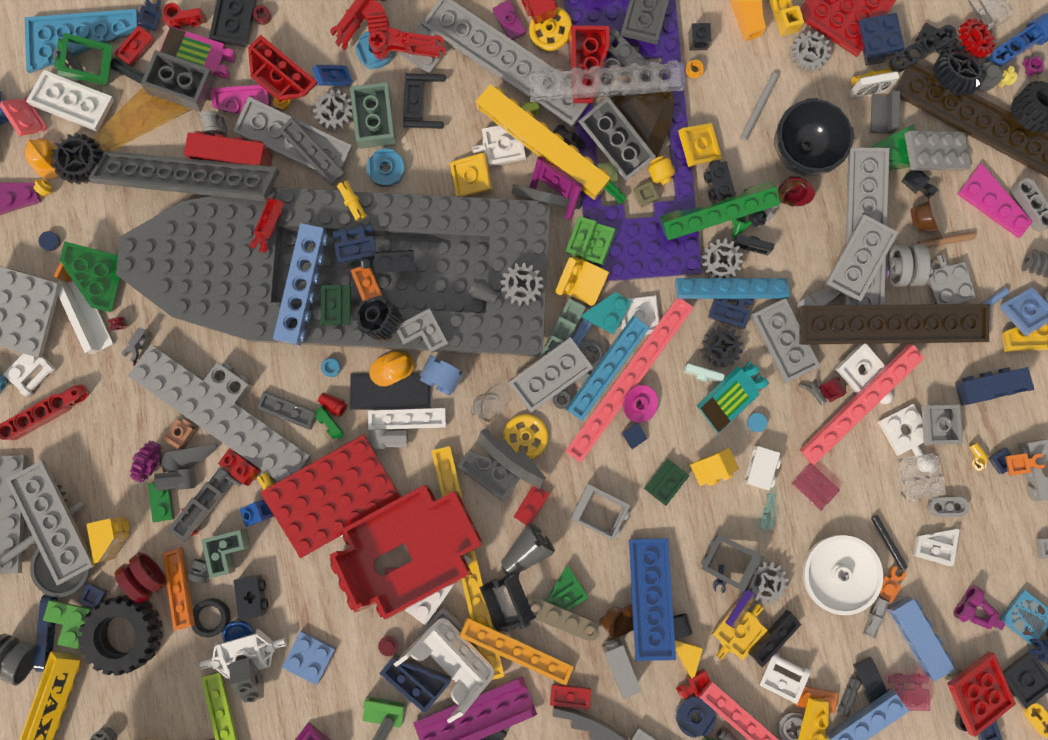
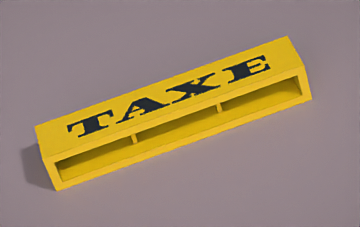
M50 652L20 740H53L55 732L60 727L62 712L67 707L69 692L73 690L75 675L80 670V659L75 654Z

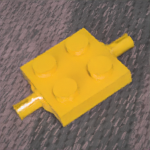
M758 603L751 612L747 611L736 629L727 625L726 620L737 604L732 607L711 634L722 645V648L715 654L720 660L728 652L736 654L740 659L744 660L749 650L768 631L757 619L758 615L764 610Z

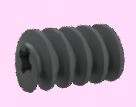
M1037 249L1031 250L1025 256L1021 270L1025 272L1029 268V273L1032 274L1036 271V275L1040 276L1043 273V277L1048 278V254L1043 251L1039 252Z

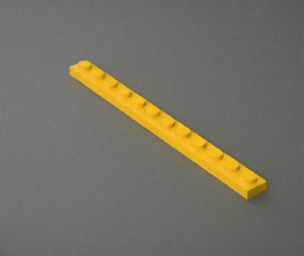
M451 446L431 450L442 497L456 491L459 492L463 500ZM474 550L466 555L472 559L468 564L472 575L462 579L468 610L472 620L494 630L491 615L479 589L483 585L476 551ZM477 645L478 652L494 669L492 680L505 677L500 655Z

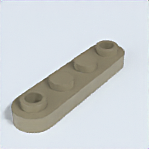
M537 597L528 599L530 608L533 605L539 607L538 611H532L533 615H536V620L587 641H593L598 638L600 629L595 621ZM592 628L594 631L592 634H587L586 630Z

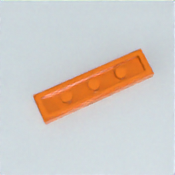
M177 548L164 552L162 556L173 630L178 631L195 626L183 548Z

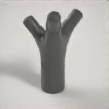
M814 380L811 386L799 383V387L805 388L812 393L820 405L827 401L818 388L817 380Z

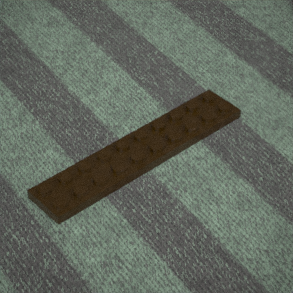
M919 63L903 71L893 90L900 91V99L1048 177V132L1038 133L1024 128L1023 125L1017 122L1018 120L1013 117L1012 113L975 93L967 94L966 96L962 94L957 95L956 92L951 93L949 89L939 85L940 81L935 79L934 71Z
M990 304L799 306V344L989 342Z

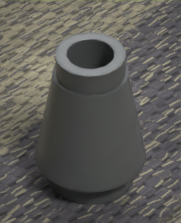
M476 278L468 290V293L472 294L471 297L491 303L495 302L499 294L481 279L477 280Z

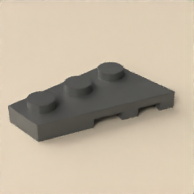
M470 451L466 453L457 465L458 469L502 502L520 479L504 468L498 461Z

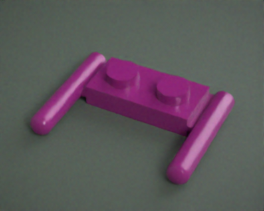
M537 157L529 188L536 189L540 179L565 198H570L565 218L567 220L572 219L582 184L576 182L577 180L551 162L545 161L543 157Z

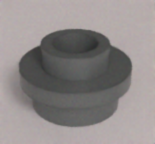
M562 390L553 397V404L559 409L567 408L572 401L570 393L566 390ZM560 396H564L566 398V401L564 403L559 402L558 399Z

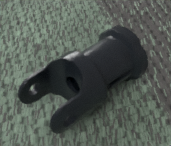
M563 124L558 125L554 129L553 133L561 135L564 142L568 145L571 144L580 149L586 147L585 141L576 133L566 130Z

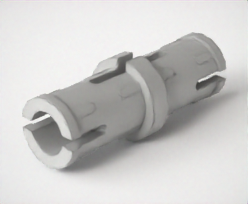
M877 597L874 608L868 615L870 618L863 634L876 639L881 623H884V615L890 603L889 601Z

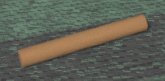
M975 232L942 237L943 240L941 237L918 241L917 244L932 247L973 240L976 238Z

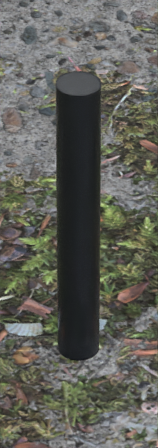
M879 516L871 517L872 522L900 570L906 569L908 567Z

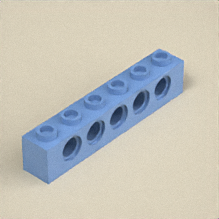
M300 223L273 339L278 342L301 346V343L306 339L307 332L305 326L306 323H309L311 311H309L310 304H313L315 300L314 287L320 279L318 270L319 266L324 262L323 249L324 246H327L329 235H327L324 228ZM309 244H316L313 251H307ZM306 262H311L310 269L304 271L303 265ZM306 281V287L303 290H299V283ZM297 300H301L302 306L299 309H294V303ZM297 319V326L290 329V321Z

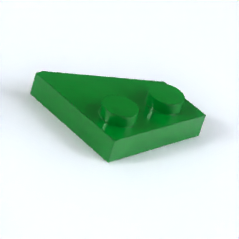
M567 565L545 601L571 610L586 600L588 596Z

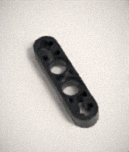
M945 25L896 53L889 62L890 69L893 72H902L947 46L956 38V29L951 25ZM944 33H945V34H947V33L950 34L949 37L946 36V37H944L942 40H940V37H941ZM926 41H933L935 48H929L926 45ZM910 50H917L919 57H912ZM904 57L906 58L902 64L897 65L895 63L896 61H901Z

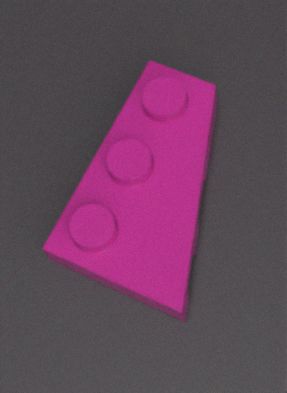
M260 85L211 88L212 107L214 109L240 115L248 96L270 106L269 92Z

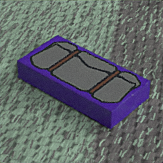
M746 590L726 620V624L736 629L757 595Z

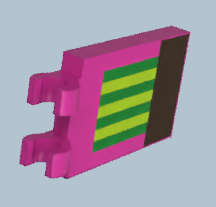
M171 26L160 49L162 53L206 67L211 70L213 77L217 75L224 79L228 78L230 72L227 71V66L220 65L221 60L234 63L236 55H233L234 50L225 49L223 43Z

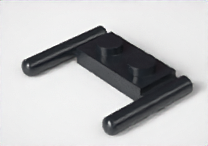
M405 73L403 128L443 129L445 126L443 121H422L424 81L445 82L446 75Z

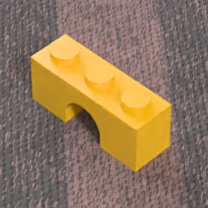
M769 0L780 36L799 32L804 24L799 5L793 7L791 0Z

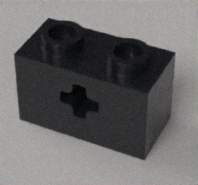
M262 574L233 580L238 620L265 615L269 609V603L264 595L266 581L262 579ZM249 594L255 595V599L249 598Z

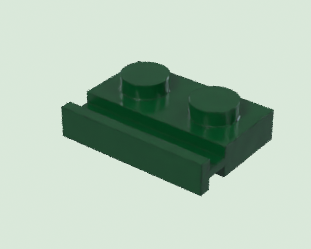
M321 285L322 326L351 325L350 285Z
M666 458L643 489L667 506L690 475Z

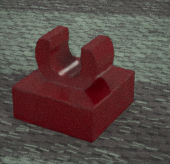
M835 377L819 386L829 402L847 393L846 386L843 387L839 382L840 378Z

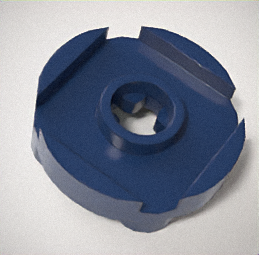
M689 695L677 706L675 719L684 734L697 738L706 736L713 730L716 723L715 712L701 698ZM700 712V720L698 721L695 719L694 721H692L691 714Z

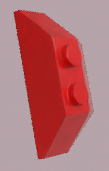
M261 34L248 47L251 78L278 101L305 97L318 84L315 79Z

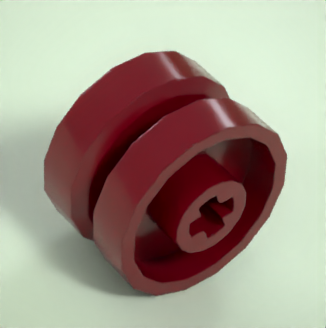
M142 552L136 553L130 558L129 564L121 565L114 573L115 579L123 592L139 604L145 603L152 597L153 592H159L167 585L166 576L162 569L151 557Z

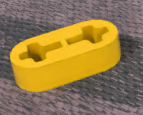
M1033 703L1027 709L1023 708L1024 716L1040 735L1048 738V731H1045V727L1042 724L1044 722L1048 725V713L1038 703ZM1032 708L1036 709L1035 713L1038 715V717L1032 715Z

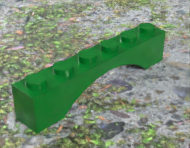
M771 181L752 186L746 191L724 201L699 208L677 210L661 215L659 218L664 235L668 240L778 206L780 205L777 186Z

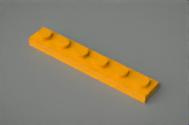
M466 618L459 637L564 685L567 684L574 668L572 665L469 618Z

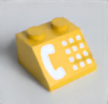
M126 517L110 518L87 524L94 563L112 560L116 557L129 537L130 524Z

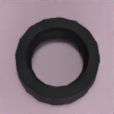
M215 598L199 602L193 608L195 626L191 628L200 637L210 638L220 634L230 622L231 615L228 606L220 599ZM207 606H213L221 613V622L215 629H205L199 621L201 610Z

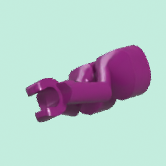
M976 585L969 587L964 594L963 601L955 607L953 615L962 622L970 620V622L987 629L995 627L1002 630L1005 623L998 619L1000 616L999 612L984 600L985 591ZM981 606L988 614L986 619L975 615L976 607Z

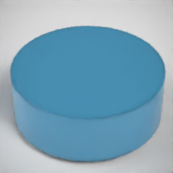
M327 358L323 361L321 370L328 377H336L341 372V364L334 358Z
M761 413L751 414L747 419V427L752 432H761L767 427V419Z

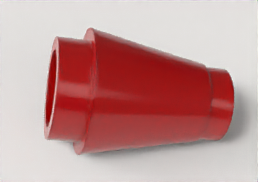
M325 392L318 398V402L333 416L341 417L348 406L345 400Z

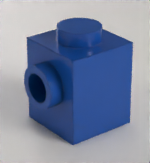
M264 499L239 509L246 527L274 517Z

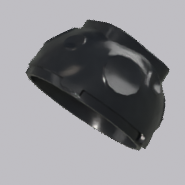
M808 98L792 105L784 112L776 129L774 147L787 169L804 177L818 176L831 172L845 161L850 148H852L854 129L851 127L848 117L839 107L818 98Z

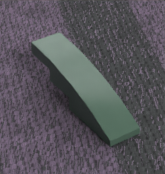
M571 298L568 299L539 358L569 336H572L586 308L585 305Z

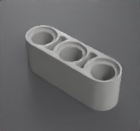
M1026 178L1014 184L1010 189L1011 196L1032 221L1030 225L1032 229L1039 232L1048 229V202L1032 179Z

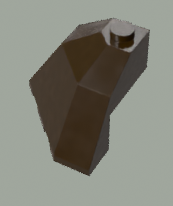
M657 83L634 85L610 97L657 156L656 158H658L672 123L674 99L671 88Z

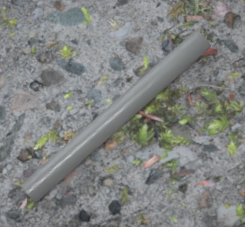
M777 73L771 74L740 136L741 140L747 141L779 77Z

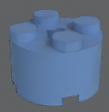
M430 355L419 376H421L420 381L432 387L437 385V390L450 396L451 393L454 394L464 372Z

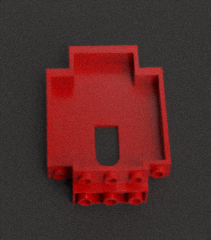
M423 485L343 528V540L350 547L344 551H336L330 554V566L334 574H337L339 587L346 593L347 604L354 613L360 612L376 603L377 613L385 620L472 575L464 556L482 547L484 543L459 492L453 491L436 500L430 486ZM405 543L413 561L387 575L377 573L375 570L376 559Z

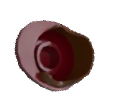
M789 176L778 187L779 200L782 204L792 207L804 206L814 199L815 189L811 183L800 176Z

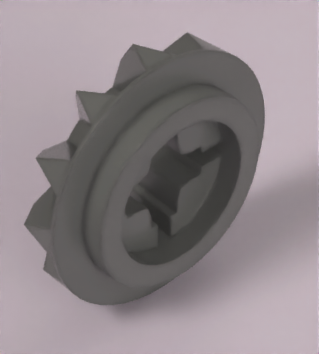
M585 340L578 346L584 355L588 354L587 347L591 352L598 351L594 355L593 361L587 358L593 366L591 370L595 369L606 354L603 345L596 340Z

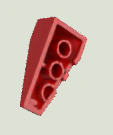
M571 26L568 35L573 104H588L593 102L610 46L609 26Z

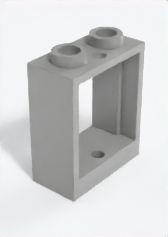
M587 484L570 519L613 540L614 537H619L622 531L620 525L623 519H628L631 510L629 509V504ZM593 492L621 506L610 532L580 518Z
M606 640L604 642L605 645H602V649L622 698L625 699L642 692L621 640Z

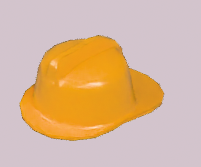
M29 139L25 147V157L34 171L45 179L59 177L60 175L55 173V169L51 165L54 161L50 158L55 155L51 150L56 149L55 146L46 139Z
M391 351L373 362L369 372L370 378L379 386L392 385L412 373L414 361L410 354L405 351Z

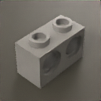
M217 362L203 381L233 403L240 404L253 387L249 383L250 379L242 373L237 375L233 372L235 368L228 363L221 364ZM224 371L225 378L219 381L218 376ZM239 382L241 388L238 392H235L234 385Z

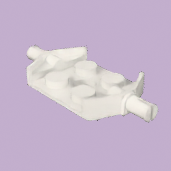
M256 629L255 634L218 644L219 641L217 640L214 646L213 657L209 660L201 661L199 666L201 670L213 667V669H216L225 678L229 679L230 663L239 661L240 659L237 656L244 655L250 658L257 669L261 670L270 667L275 649L287 646L285 638L273 641L261 630Z

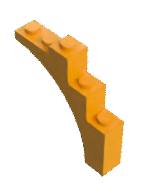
M730 0L744 41L761 37L766 30L762 0Z

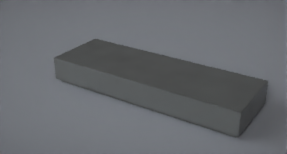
M263 391L256 407L258 410L311 430L315 420L314 415L317 414L311 409Z

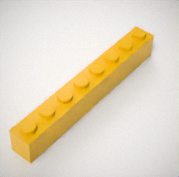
M490 84L476 100L477 109L537 156L543 157L545 161L551 162L577 180L576 182L581 183V190L593 200H596L609 184L610 177L608 172L603 168H597L589 157H583L579 154V150L575 146L565 143L561 135L552 133L549 127L542 121L538 122L529 110L526 109L524 111L519 107V103L515 99H509L504 95L505 93L502 89Z

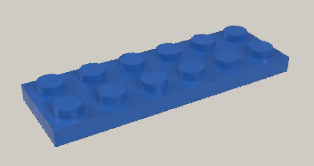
M668 538L629 540L635 661L676 660Z

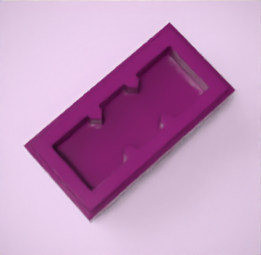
M509 0L492 8L508 38L515 40L526 34V30Z

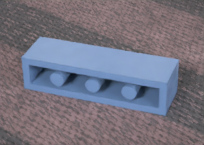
M905 597L887 608L927 678L937 681L955 670L952 665L953 659L943 650L942 640L932 631L933 625L927 617H924L921 612L923 608L916 599Z
M890 689L827 734L830 740H868L909 712V710L894 690Z

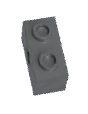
M246 658L230 663V686L244 703L254 702L257 699L263 698V675L251 659Z

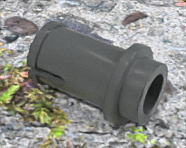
M720 728L716 734L718 740H738L729 733L727 728Z

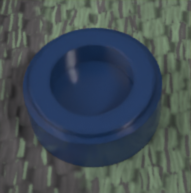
M46 231L40 235L38 242L43 249L54 251L60 245V238L57 234Z

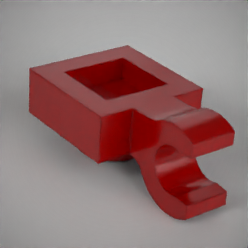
M702 669L696 672L695 677H687L689 683L677 686L676 690L682 699L692 693L698 697L710 682L709 676Z

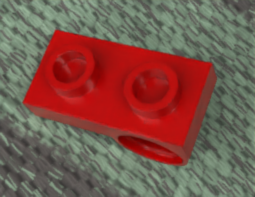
M168 3L163 9V20L168 27L182 29V27H196L206 23V17L200 8L182 11L177 4Z
M231 448L227 450L218 463L246 486H250L261 470Z

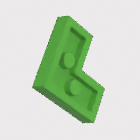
M49 600L43 621L63 625L57 645L75 649L80 647L81 643H78V637L82 635V632H79L80 625L85 624L83 618L86 614L90 613L91 608Z

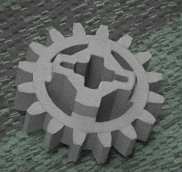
M810 31L806 35L801 33L798 38L794 39V44L790 46L792 51L789 57H794L791 63H797V69L803 67V72L809 69L810 73H813L815 68L819 71L822 66L827 64V60L831 57V54H829L831 47H827L829 40L823 41L824 35L818 37L817 31L814 35H811Z
M330 89L329 94L323 91V97L317 96L319 102L313 103L316 107L313 109V113L316 115V121H320L321 127L326 125L327 130L333 127L337 131L339 126L344 129V123L350 125L348 119L353 118L351 113L353 112L351 99H348L346 93L342 95L340 90L334 93L333 89Z
M717 239L715 240V245L709 243L710 249L705 248L703 250L707 254L701 256L702 259H705V262L701 265L707 266L704 272H711V278H714L716 275L717 278H722V276L729 278V274L736 276L735 270H741L738 264L743 263V260H739L743 253L737 252L740 247H733L734 241L727 244V239H723L722 243ZM718 247H726L729 250L726 252L721 251ZM711 254L713 255V262H712V263H710V256H711ZM719 256H725V257H726V258L724 259V262H725V263H719V260H720V257H719ZM734 256V264L732 265L731 260ZM721 267L726 272H718L715 269Z
M516 263L515 269L508 267L509 274L503 273V277L506 280L500 282L501 285L505 286L501 289V292H507L505 299L511 298L512 305L517 301L519 307H521L522 302L529 306V300L535 303V295L541 296V292L538 289H543V285L539 284V282L543 281V278L537 277L539 270L532 271L533 265L526 268L525 263L522 264V267H519ZM524 272L527 275H519V273ZM512 278L514 285L509 289V281ZM518 281H520L521 283L526 282V289L522 286L518 288ZM535 281L534 291L530 288V284ZM523 294L526 297H517L516 295Z
M762 561L749 586L751 588L749 591L757 595L756 601L760 599V603L765 604L767 600L772 605L773 599L780 602L779 596H786L783 590L789 589L785 585L789 579L783 577L786 571H779L781 569L780 565L774 567V562L769 561L767 565L765 561ZM764 570H772L775 573L767 574ZM765 578L770 580L768 582L769 587L764 585L766 583ZM767 591L769 595H761L760 592Z

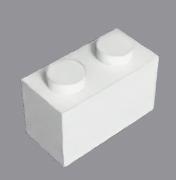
M753 446L743 483L763 490H770V487H773L775 484V470L779 468L781 463L780 453L763 447Z

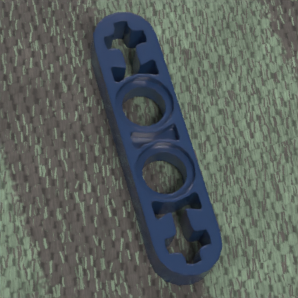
M46 594L41 597L34 658L35 672L44 671L49 654L53 652L56 623L43 621L49 600L58 601V598Z

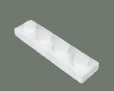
M446 408L368 411V430L446 428Z

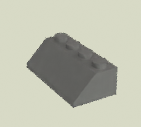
M609 96L578 121L626 181L657 157Z

